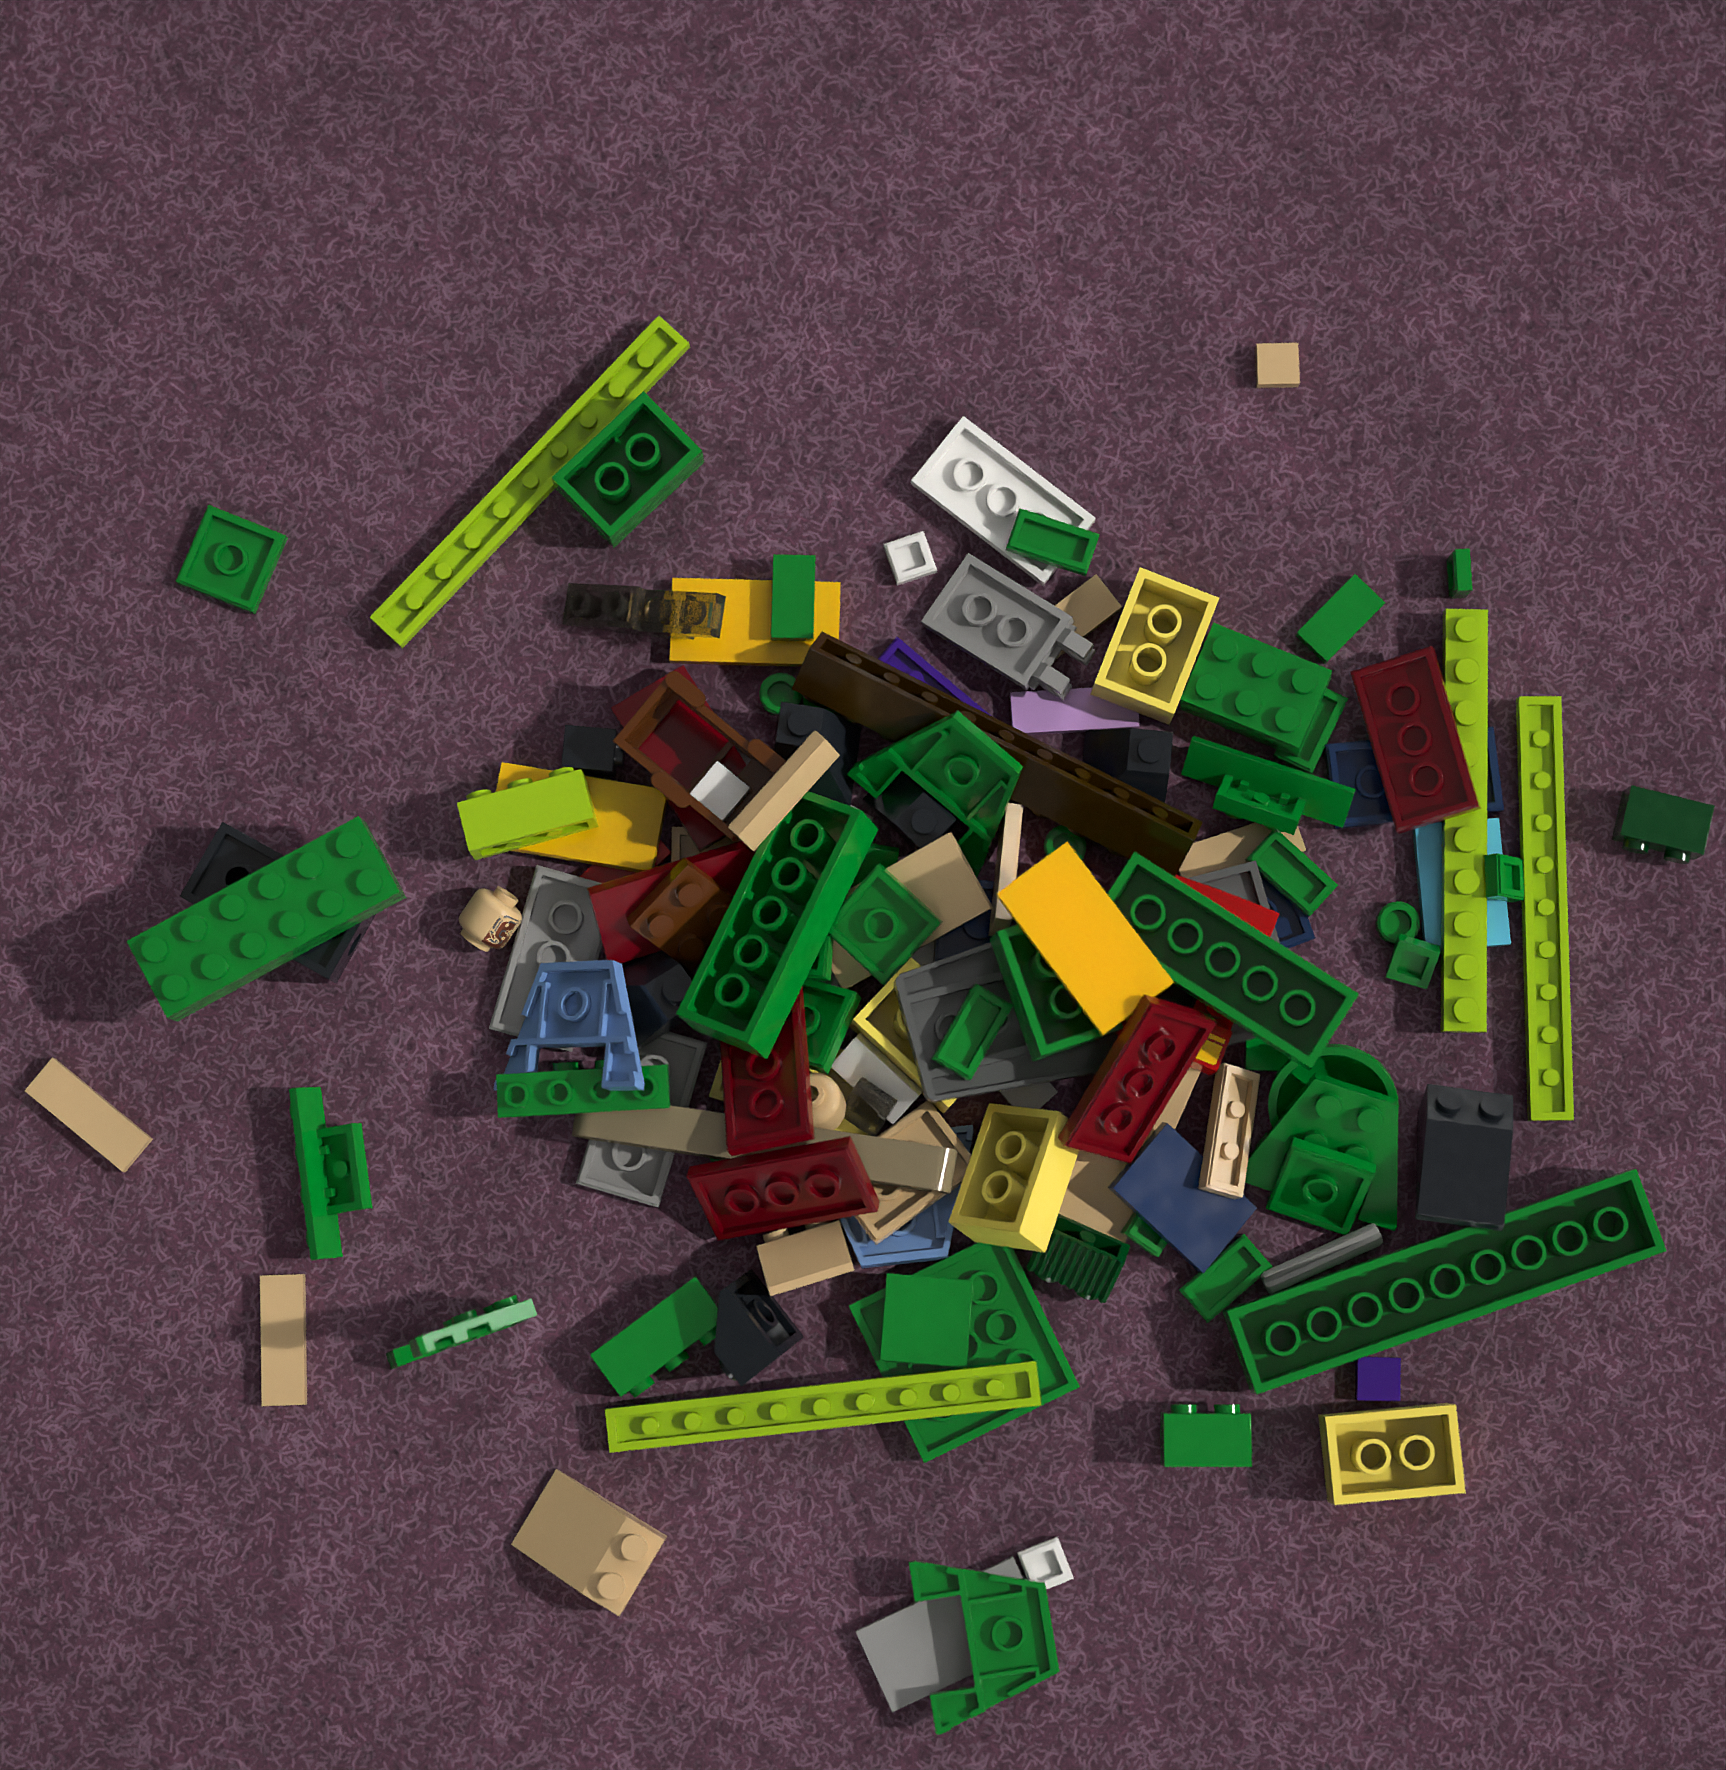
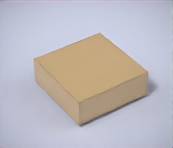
M1298 343L1256 344V388L1298 387L1300 384Z

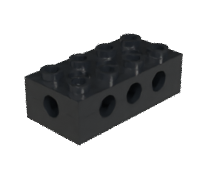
M222 822L181 892L180 897L192 904H196L235 883L241 874H252L284 855ZM375 915L293 960L337 984Z

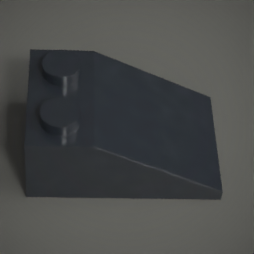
M1427 1084L1417 1113L1416 1219L1503 1231L1513 1139V1095Z

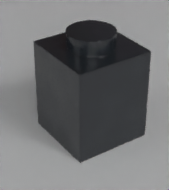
M565 725L561 767H572L574 771L581 769L585 775L615 777L616 766L623 767L625 760V751L613 742L618 735L617 730Z

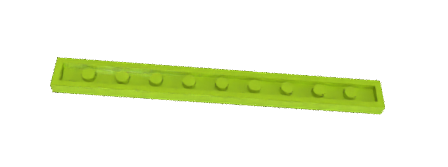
M658 315L370 616V619L403 648L555 489L552 477L643 391L647 393L690 348L689 342Z
M1445 609L1443 611V680L1481 809L1442 821L1441 1032L1486 1033L1487 898L1484 855H1487L1488 610Z
M1519 696L1516 699L1520 858L1523 859L1524 873L1522 934L1528 1121H1573L1561 696Z
M1034 1360L611 1407L605 1409L609 1453L1040 1406L1041 1396L1037 1362Z

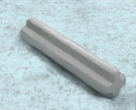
M1375 1224L1364 1226L1264 1271L1261 1274L1262 1283L1269 1294L1283 1290L1380 1246L1383 1243L1381 1233Z

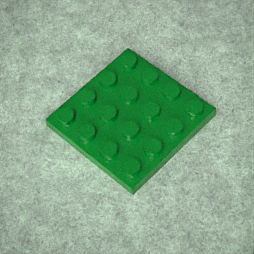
M976 1243L912 1274L914 1276L973 1280L967 1368L1036 1360L1041 1396L1040 1406L1080 1387L1013 1248ZM886 1288L849 1305L883 1377L964 1368L880 1361ZM1040 1406L904 1420L923 1462L926 1463Z

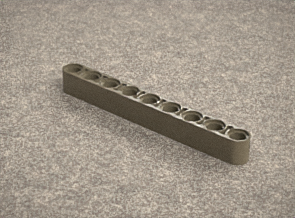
M671 1105L670 1108L577 1113L575 1114L571 1135L583 1139L719 1160L851 1136L872 1183L928 1192L938 1190L943 1194H951L957 1150L816 1127H814V1140L731 1156L726 1146L724 1113Z

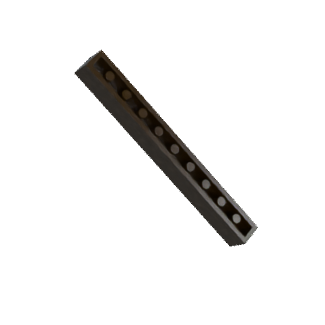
M823 631L809 648L792 687V690L802 694L809 702L822 704L840 713L845 720L852 723H860L878 732L883 739L890 742H898L932 723L959 711L1023 766L1010 800L1012 799L1029 808L1038 817L1051 819L1067 827L1071 833L1078 837L1089 838L1105 846L1109 852L1116 856L1130 859L1134 852H1136L1172 876L1177 875L1202 825V821Z

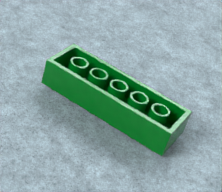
M808 791L758 846L676 1013L695 1031L762 1058H768L879 830L862 810Z
M357 816L129 939L127 943L166 1017L178 1022L405 899L406 896L367 823L360 816Z
M1134 852L1107 894L1174 981L1173 984L1308 1071L1311 1070L1359 995L1356 991L1136 852Z

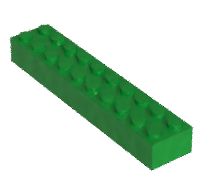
M1631 1169L1507 1211L1505 1213L1503 1231L1464 1226L1225 1309L1222 1313L1250 1392L1257 1395L1661 1254L1667 1250L1637 1169Z

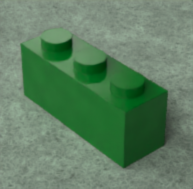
M694 1277L590 1354V1356L620 1397L630 1392L636 1398L655 1383L651 1375L665 1366L669 1372L690 1357L686 1349L700 1340L703 1346L715 1339L718 1305L698 1277Z

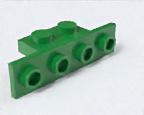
M1193 736L1181 774L1219 787L1213 809L1222 811L1231 818L1246 819L1264 825L1271 831L1286 832L1292 835L1295 834L1302 815L1343 828L1356 790Z
M604 1060L595 1061V1069L579 1070L578 1062L552 1063L553 1071L497 1074L498 1118L670 1108L668 1065L641 1066L644 1090L610 1091L601 1088Z
M321 1087L289 1089L291 1102L289 1110L294 1126L295 1156L299 1165L301 1180L300 1197L304 1205L307 1227L306 1242L310 1251V1259L320 1260L343 1257L337 1214L373 1208L362 1123H350L326 1128Z

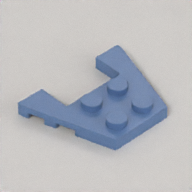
M614 960L541 963L521 1015L526 1016L518 1038L511 1039L506 1054L510 1056L504 1074L537 1072L541 1048L605 1047L601 1088L610 1091L644 1090V1078L622 964ZM495 1080V1083H494V1090H495V1091H497V1088H496V1080Z
M973 1125L950 1127L970 1153L974 1132ZM961 1184L953 1189L951 1194H946L877 1245L874 1244L854 1216L840 1218L839 1221L861 1268L947 1258L954 1226L949 1223V1219Z

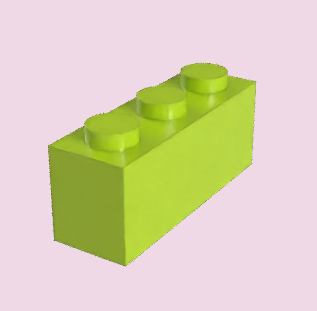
M572 767L556 769L549 773V778L535 782L530 778L519 779L507 785L508 789L491 793V790L475 791L466 796L467 800L457 802L468 850L475 860L599 827L587 780L581 769L574 771Z

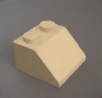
M829 1220L805 1225L806 1231L789 1235L788 1228L763 1235L765 1243L756 1247L770 1296L854 1271L839 1220L832 1223Z

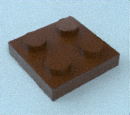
M683 857L626 919L631 928L692 971L703 960L734 894Z

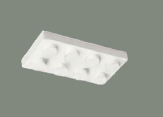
M964 416L911 480V485L1042 586L1045 585L1058 567L1006 551L1019 508L1088 530L1096 519Z

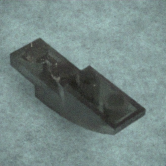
M568 583L562 624L571 627L689 640H694V637L720 638L726 596L709 592L646 590L638 586Z

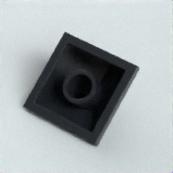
M781 702L777 716L773 750L787 761L810 734L816 730L831 744L840 756L808 791L851 806L854 780L847 773L857 763L861 727L824 708Z
M1138 728L1085 731L1082 762L1165 803L1170 774L1173 732Z
M903 771L896 776L877 799L870 793L863 798L915 851L946 835L961 821Z
M662 950L621 963L638 1050L684 1022L676 1013L692 980L681 964Z
M752 1269L719 1292L714 1352L720 1359L719 1365L722 1371L730 1379L736 1380L742 1387L804 1338L803 1334L775 1298L770 1296L768 1289Z

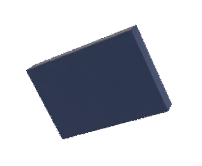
M1162 1122L1139 1149L1131 1164L1128 1163L1108 1188L1197 1272L1204 1273L1257 1207L1244 1195L1243 1198L1234 1200L1198 1189L1203 1156L1168 1123Z

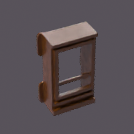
M671 671L613 742L653 774L651 777L652 785L680 808H686L690 805L736 843L739 838L728 828L730 823L775 775L786 760L760 739H753L750 742L704 705L706 696L701 690L679 672ZM679 700L729 740L701 775L692 779L691 787L688 790L639 750L640 746ZM735 745L751 759L737 776L751 788V791L727 820L723 822L690 793L716 761L721 762Z

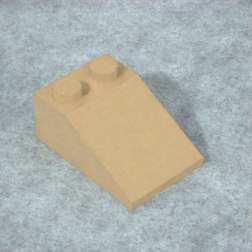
M556 1469L511 1545L586 1597L620 1616L663 1545L667 1535Z

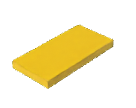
M672 578L670 663L801 667L809 648L822 631L839 639L841 582L815 581L814 641L771 640L773 580Z
M502 762L496 792L508 789L507 785L519 779L530 778L535 782L549 778V773L552 770ZM585 776L599 827L512 850L634 872L655 867L667 800L654 787Z
M1068 842L1064 843L996 894L997 898L1102 1036L1132 1015L1144 994L1156 997L1174 983Z

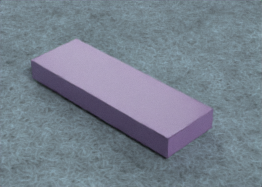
M1092 688L1071 689L1064 700L1046 690L1010 692L1012 727L1028 735L1076 733L1087 730L1119 728L1139 729L1140 725L1139 713L1091 695Z

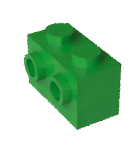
M1171 1404V1412H1160L1161 1465L1163 1467H1252L1251 1414L1240 1412V1404H1214V1412H1197V1404Z

